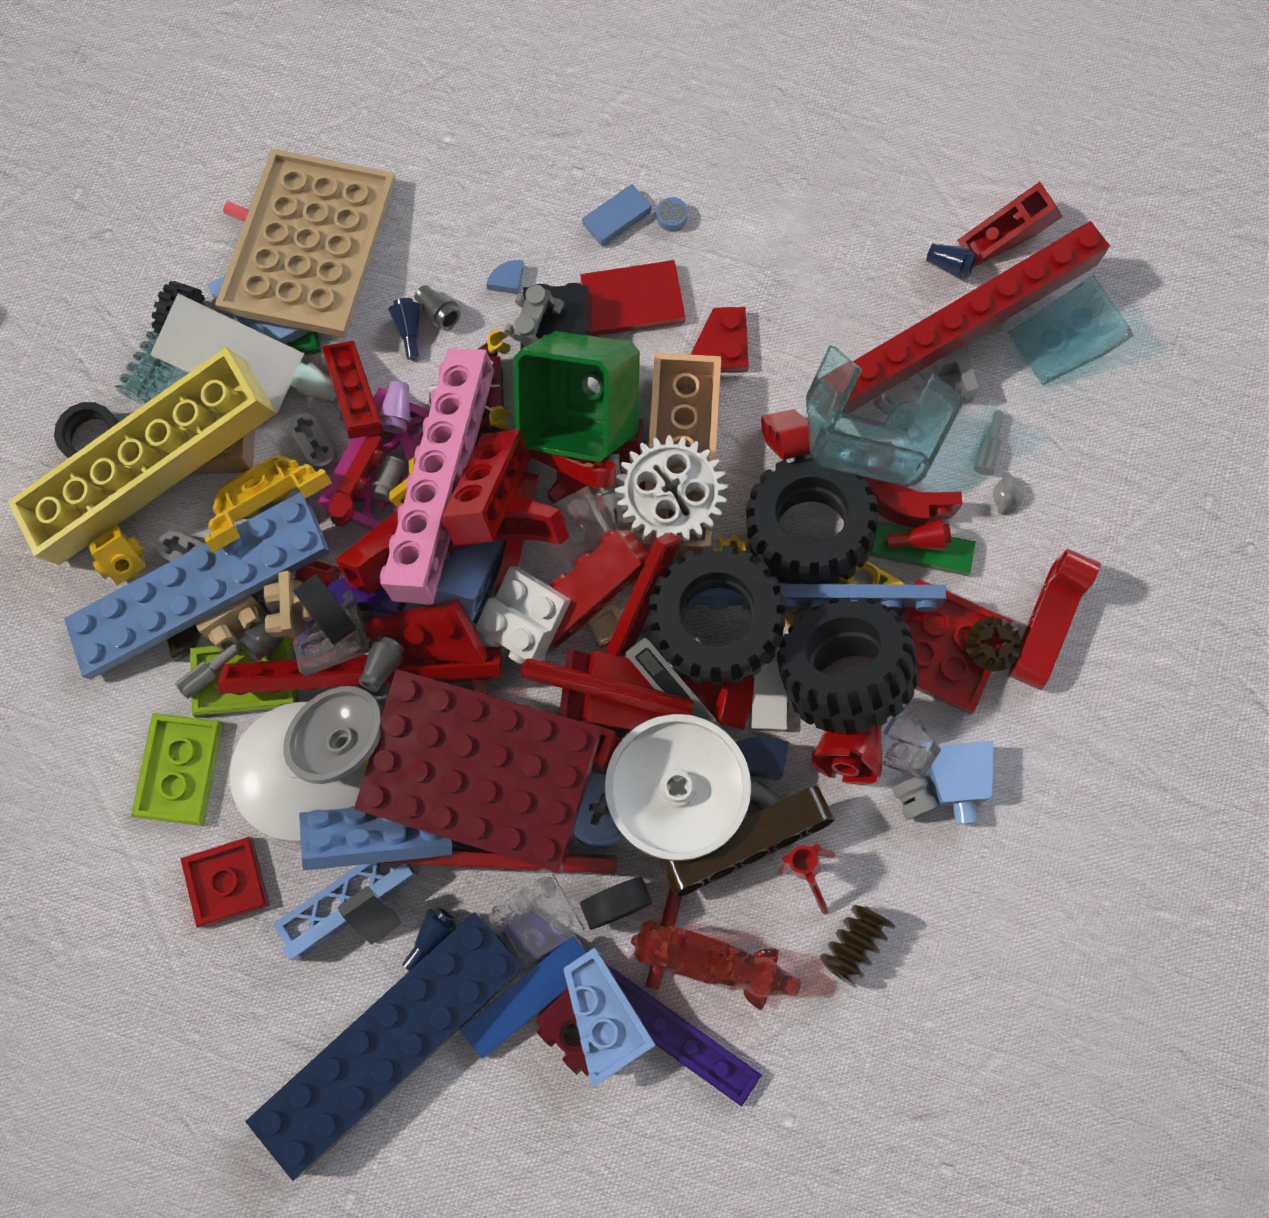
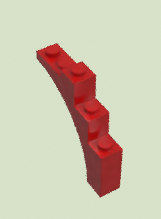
M517 486L494 541L517 539L562 545L570 537L565 526V518L560 509L526 499L524 491L520 486ZM395 511L335 559L349 587L370 595L382 586L380 583V573L382 567L386 566L390 554L389 541L391 536L396 533L398 512ZM450 538L447 552L481 543L454 545Z

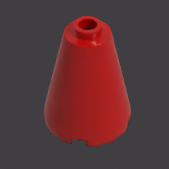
M876 725L867 727L868 731L857 733L856 730H848V734H837L835 729L831 728L829 732L824 731L812 753L811 764L817 771L831 778L832 772L842 775V782L856 785L876 783L877 777L880 778L882 773V726L877 728Z

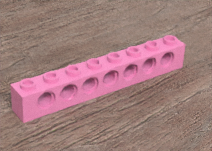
M448 348L444 362H441L439 365V381L437 388L433 389L431 393L429 416L425 417L423 421V437L421 444L415 450L413 473L407 478L405 501L398 509V526L396 533L391 536L389 541L390 554L387 564L382 567L380 573V583L394 602L434 603L451 538L448 531L443 528L442 513L446 509L453 490L456 488L463 470L466 468L473 453L494 374V368L486 350Z

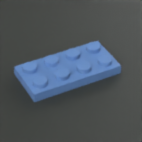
M355 806L299 813L303 871L452 855L451 839L355 810Z

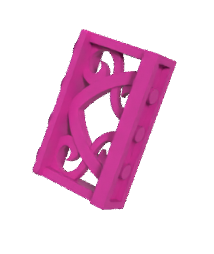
M381 387L378 388L373 398L378 414L388 391ZM409 402L410 417L413 419H411V424L407 426L405 433H391L383 430V433L376 434L378 436L386 435L387 441L391 439L393 434L395 435L389 443L383 445L385 454L394 450L399 444L403 447L408 464V473L399 479L398 485L408 478L409 460L415 457L416 447L421 444L420 440L423 437V431L415 433L411 438L409 433L415 427L423 425L425 417H428L430 410ZM366 436L351 439L330 478L332 483L325 487L318 502L326 513L329 514V504H331L339 484ZM374 468L369 475L370 483L367 491L362 498L357 497L355 500L365 501L364 514L354 510L355 514L350 519V522L370 531L383 522L377 520L372 514L373 501L379 500L372 495L373 489L371 485L377 481V474ZM378 501L379 507L383 513H385L384 509L386 505L394 504L391 501Z

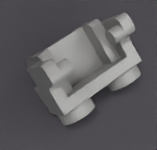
M532 285L527 289L525 294L526 300L523 295H517L515 303L523 309L520 317L516 319L514 326L507 324L504 330L508 336L522 342L525 347L539 340L536 337V333L547 307L553 308L552 313L559 315L565 305L564 301L554 298L550 290L544 289L540 285Z

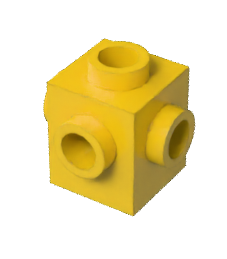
M118 524L88 543L91 555L96 560L92 563L97 572L104 579L110 577L117 586L124 581L134 580L142 573L143 568L146 567L142 556L146 553L144 547L135 536L128 538Z

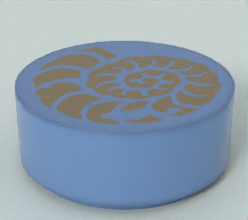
M669 197L663 199L658 204L656 220L661 228L667 231H677L687 222L688 209L681 199Z

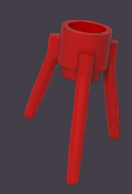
M814 844L812 847L805 845L797 846L791 851L790 855L782 857L783 864L780 873L785 875L791 867L798 878L807 880L821 912L825 915L828 913V908L815 879L821 867L818 857L834 858L836 856L835 852L823 849L819 844Z

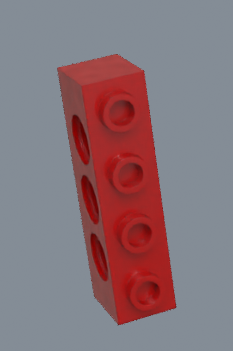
M520 429L481 435L456 488L453 490L447 507L442 513L443 528L448 531L454 545L494 541L530 459Z

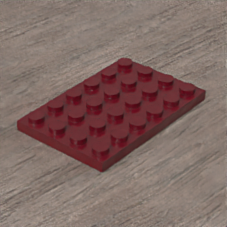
M396 669L380 720L381 738L374 752L369 757L354 809L561 873L603 728Z

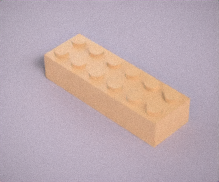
M655 353L649 449L653 448V438L655 437L661 445L666 444L668 435H671L673 444L677 445L680 439L685 437L686 447L690 448L697 441V452L702 453L704 450L709 449L710 456L708 462L716 460L721 356ZM672 464L668 467V470L679 474L685 468L680 464ZM654 467L653 470L663 478V473L659 467ZM646 481V491L653 490L656 487L653 482ZM665 482V493H666V492L671 491V490L669 489V487L667 486V483ZM676 489V490H673V491H671V492L673 493V495L675 496V499H676V501H677V498H676V497H677V489ZM691 491L686 494V497L693 502L701 501L704 498L697 491ZM679 504L680 510L683 513V515H689V512H687L681 506V504ZM668 508L660 509L656 513L662 519H670L675 515ZM701 527L702 538L699 540L692 533L690 534L688 545L681 538V543L674 557L683 558L682 554L690 550L693 551L694 555L703 553L702 547L711 545L712 531ZM653 534L647 541H644L642 537V546L647 553H649L657 537Z

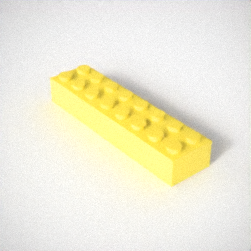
M225 347L7 502L34 557L61 565L88 546L89 542L124 521L274 416L276 412L248 362L228 347Z

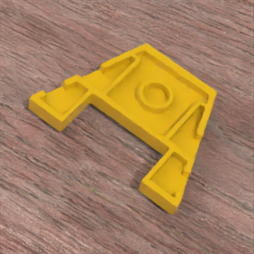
M275 454L218 487L212 509L216 517L209 521L208 528L212 533L205 537V543L214 553L241 537L235 522L242 518L250 519L260 512L261 507L271 501L278 502L285 499L290 494V490L298 487L306 499L332 482L325 470L319 469L316 472L308 464L301 467L296 460Z

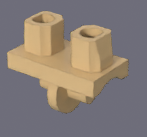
M290 571L279 572V581L264 586L266 603L271 607L280 605V613L266 616L265 630L272 637L288 636L295 642L304 641L305 621H311L313 618L293 592L302 582L292 579Z
M250 595L196 624V627L213 646L218 647L224 652L231 645L238 643L234 635L244 629L248 631L264 623L263 616L268 613L264 606L253 595Z

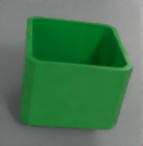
M554 331L524 347L514 356L515 430L520 429L527 450L601 462L638 434L640 351L633 342ZM589 377L598 381L600 385L599 393H595L589 388Z

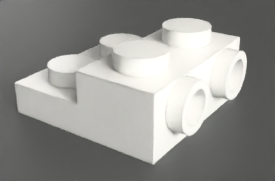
M517 566L509 567L496 597L488 599L475 629L483 633L481 639L485 643L494 647L502 645L509 649L510 653L508 656L517 663L523 664L527 658L542 661L571 599Z

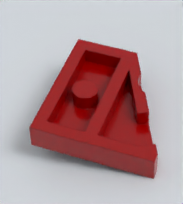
M746 307L713 308L690 355L721 356L720 372H748Z

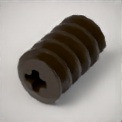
M853 905L851 911L857 919L845 917L843 922L849 931L837 929L836 936L841 943L830 941L828 948L833 956L824 953L820 955V960L832 974L848 985L857 988L850 977L852 975L860 978L865 976L858 967L859 963L871 966L872 961L866 955L867 951L879 954L880 949L874 940L887 941L888 937L882 931L883 926L895 929L896 926L885 916L870 907Z

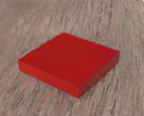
M249 836L180 858L197 928L270 906L253 837Z

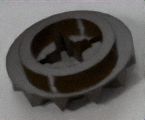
M994 616L980 619L970 628L966 637V649L969 657L977 666L987 671L997 672L1008 669L1020 657L1023 642L1018 634L1019 629L1014 628L1008 622V619H999ZM993 632L998 641L1007 643L998 648L997 654H995L993 646L981 644L990 640Z

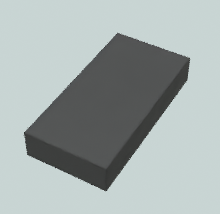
M366 886L337 907L341 916L370 944H373L401 924L397 914L369 886Z

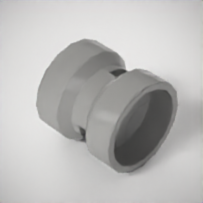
M924 774L913 777L891 788L895 797L900 799L904 806L902 812L906 821L939 807L935 796L930 795L927 790L928 782Z

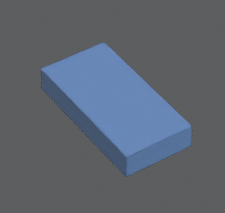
M631 184L583 217L582 224L595 240L603 246L651 212V205Z

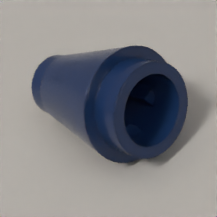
M932 243L926 262L932 263V265L958 279L961 276L969 278L976 262L977 253L972 252L969 247Z

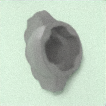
M1010 472L1004 473L1002 480L994 488L993 498L996 505L999 506L998 513L1003 514L1006 510L1017 508L1024 499L1022 485L1012 479Z

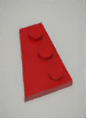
M459 599L373 618L365 625V629L373 642H377L380 636H385L401 644L405 649L403 657L484 664L488 657Z

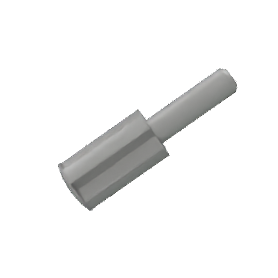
M1000 410L994 412L989 434L982 440L974 470L982 475L994 474L1001 446V440L998 439L1004 417V413Z
M233 644L208 664L202 661L175 682L178 691L189 699L216 678L215 671L237 655L241 649L237 644Z

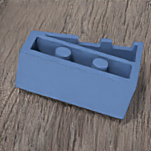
M504 540L466 546L450 551L449 559L444 561L433 604L459 599L472 626L473 623L477 624L482 614L478 610L484 598H489L501 566Z

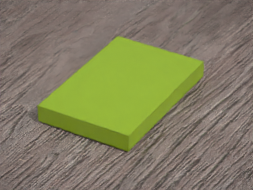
M291 638L283 639L267 659L263 657L258 662L296 659V642ZM237 643L241 651L225 664L257 661L245 651L241 643ZM216 646L190 648L191 670L202 661L208 664L220 655L222 651ZM223 666L215 671L216 678L191 696L192 716L195 718L272 710L282 705L299 702L298 689L283 690L278 693L261 691L249 692L244 695H234L232 693L219 694L217 680Z
M152 713L131 817L204 826L224 725L223 722Z

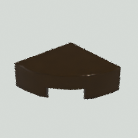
M196 624L167 639L171 658L175 662L188 656L190 648L197 646L201 633L198 631Z

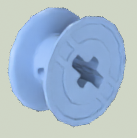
M605 774L589 776L573 832L577 840L589 847L605 848L616 845L625 838L617 829L610 813L608 816L602 815L600 817L598 826L592 824L595 814L590 811L591 808L598 807L602 797H606Z

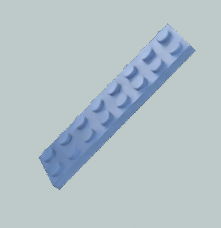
M300 492L236 526L241 537L213 553L208 545L204 543L64 618L82 677L91 680L263 589L265 585L278 581L279 572L290 571L293 573L329 554L330 550L309 498L305 499Z

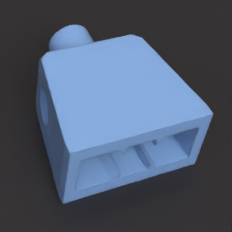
M993 741L926 746L919 751L931 794L935 796L939 806L953 805L956 825L977 823L975 803L985 802L992 798Z

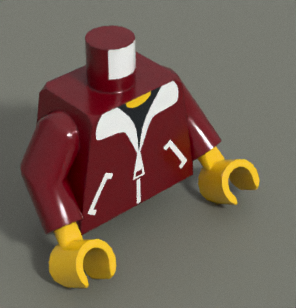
M493 330L488 335L487 342L478 348L487 351L494 368L478 434L495 431L498 428L502 431H509L510 424L505 422L504 419L512 416V413L504 408L503 368L501 358L497 356L498 352L502 354L510 352V345L501 342L504 338L508 337V334L500 330ZM429 385V401H430V405H431V393H432L433 389H436V388H437V385Z

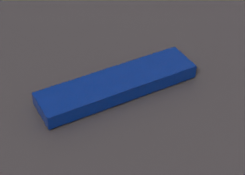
M575 935L571 936L460 1029L481 1059L568 988L563 968L588 952Z

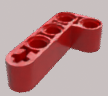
M1066 549L1054 561L1021 641L1023 645L1020 657L1010 667L1008 677L1038 690H1042L1045 687L1081 597L1093 585L1099 573L1101 562L1070 549Z

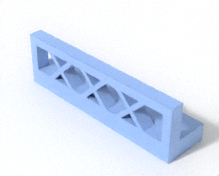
M380 863L357 865L275 922L273 926L286 945L282 949L288 959L292 961L300 960L349 925L338 909L326 918L317 917L322 900L328 896L340 898L339 905L352 897L347 896L350 881L357 876L371 878L369 887L384 901L418 877L410 864H401L383 876L377 875ZM373 865L372 874L364 872ZM343 886L342 895L334 893ZM313 907L311 916L304 915L305 912ZM297 918L310 919L308 930L296 939H293L285 926Z

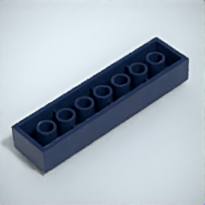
M474 912L245 1121L290 1179L292 1181L304 1175L515 979L526 966L479 913Z

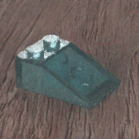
M1094 274L1008 332L1042 385L1106 355L1134 336L1130 326Z

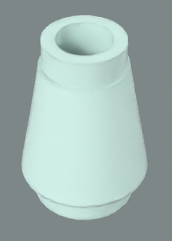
M301 362L294 372L291 386L297 389V393L336 403L337 398L330 376L312 363L307 365Z

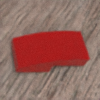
M748 675L743 678L742 683L733 685L732 681L723 682V687L712 714L719 724L745 729L752 703L754 677Z

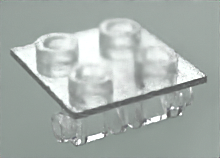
M544 868L489 902L492 908V913L488 915L491 924L494 927L499 925L503 927L524 967L585 930L553 872Z

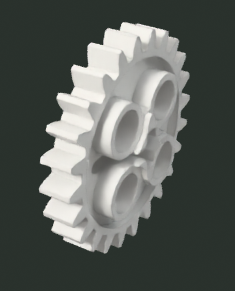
M671 435L667 436L665 445H661L655 437L653 438V448L649 449L647 445L641 443V455L631 451L629 459L632 464L627 462L621 463V470L624 474L616 476V483L621 485V487L615 488V497L623 499L617 502V509L627 510L623 514L624 523L634 520L632 524L633 533L638 532L640 529L644 530V541H647L652 534L658 538L672 532L681 537L683 542L688 545L690 534L693 533L699 540L702 538L701 527L712 531L714 524L710 518L720 520L722 512L718 508L725 507L727 500L720 496L727 493V485L720 484L725 479V472H715L719 467V460L716 459L708 462L710 450L707 449L702 453H698L697 441L689 448L685 446V437L680 439L678 445L673 444ZM672 464H680L685 470L677 474L670 472L668 467ZM654 467H659L663 473V478L653 470ZM643 481H651L656 487L653 490L644 491L638 485ZM665 482L671 491L677 489V501L671 491L665 493ZM691 491H697L704 498L701 501L693 502L686 497V494ZM679 504H681V506L687 512H689V515H683V513L680 510ZM668 508L675 515L670 519H662L656 513L660 509Z

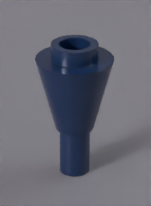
M400 298L393 302L394 305L390 306L388 310L401 339L404 341L407 360L418 359L419 351L416 338L418 337L420 304L413 302L412 298Z
M438 908L436 911L428 909L414 943L415 946L402 963L408 971L416 966L426 954H429L456 929V926L453 924L456 919L449 912L442 908Z

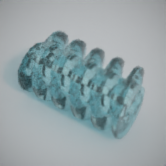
M147 331L146 337L148 341H141L139 347L142 352H135L133 354L135 363L127 364L126 370L129 374H121L119 377L122 385H114V388L119 393L140 404H146L152 399L149 396L150 393L160 394L162 392L156 385L157 382L168 384L169 380L163 375V371L175 372V368L171 364L150 355L159 336L158 333L153 331Z

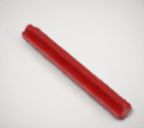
M527 658L522 664L521 677L524 679L667 715H691L693 711V701L688 698Z

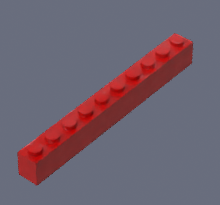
M1091 221L1087 222L815 383L811 401L828 425L833 424L1096 267L1109 249V243Z

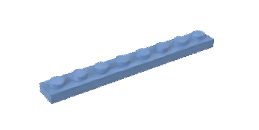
M780 584V591L785 599V611L796 610L797 605L811 606L812 610L820 608V604L828 601L830 604L839 602V599L849 598L850 601H857L858 598L870 600V603L873 605L875 602L888 607L889 611H900L902 607H916V611L932 612L936 611L937 607H942L946 600V585ZM712 588L699 593L689 602L685 609H694V605H708V609L726 610L728 606H742V609L751 611L747 600L743 596L726 588Z

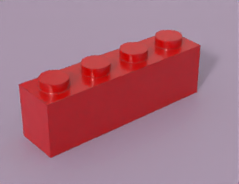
M614 529L607 532L600 538V546L593 552L590 551L580 556L574 563L576 567L569 574L560 575L550 584L553 589L570 598L571 602L548 650L559 648L638 578L648 553L631 530L616 531Z

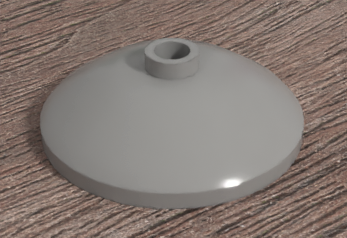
M354 686L332 688L311 699L293 718L285 735L283 746L284 758L289 769L300 779L314 784L335 782L359 769L372 755L381 738L380 720L383 712L377 700L366 690Z

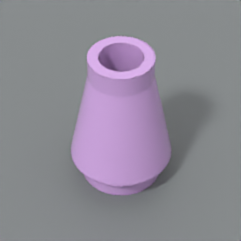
M401 381L389 382V389L379 412L384 431L405 433L407 426L411 424L409 385Z

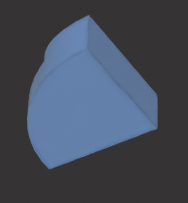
M512 260L495 268L488 277L486 283L487 290L519 294L524 261Z

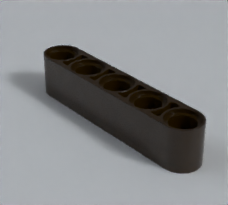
M818 786L809 787L744 818L733 837L711 854L687 861L662 860L660 864L675 897H682L828 827L835 821V817Z

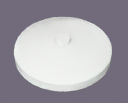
M308 702L282 705L259 717L239 740L230 765L231 792L242 816L249 824L263 834L291 843H301L299 813L355 806L366 767L362 765L355 772L338 781L314 784L300 779L289 769L284 758L283 746L285 735L293 718Z
M664 715L640 724L630 731L619 743L612 754L606 771V802L617 829L637 849L663 860H694L718 850L739 829L750 802V773L747 762L738 745L717 725L691 715Z

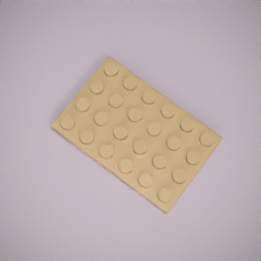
M271 148L215 302L217 312L346 338L393 191L395 174Z

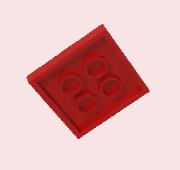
M919 578L914 583V585H932ZM946 591V600L943 606L937 607L936 611L919 612L916 611V607H904L900 616L911 631L919 667V682L915 689L970 715L973 714L991 671L980 668L969 657L966 649L968 631L980 619L991 616L999 619L1008 618ZM993 632L992 638L981 644L993 646V650L997 654L998 648L1003 645V641H998Z

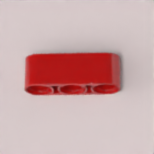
M795 409L761 416L764 440L781 460L817 453V440L814 428Z

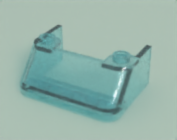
M829 345L806 395L810 455L824 468L907 487L917 485L927 475L966 398L940 377L932 374L918 403L902 402L891 409L884 423L844 413L842 410L862 369L838 348Z

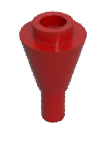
M939 518L909 530V533L888 535V549L911 546V548L946 551V544H952L949 523L943 524L942 519Z

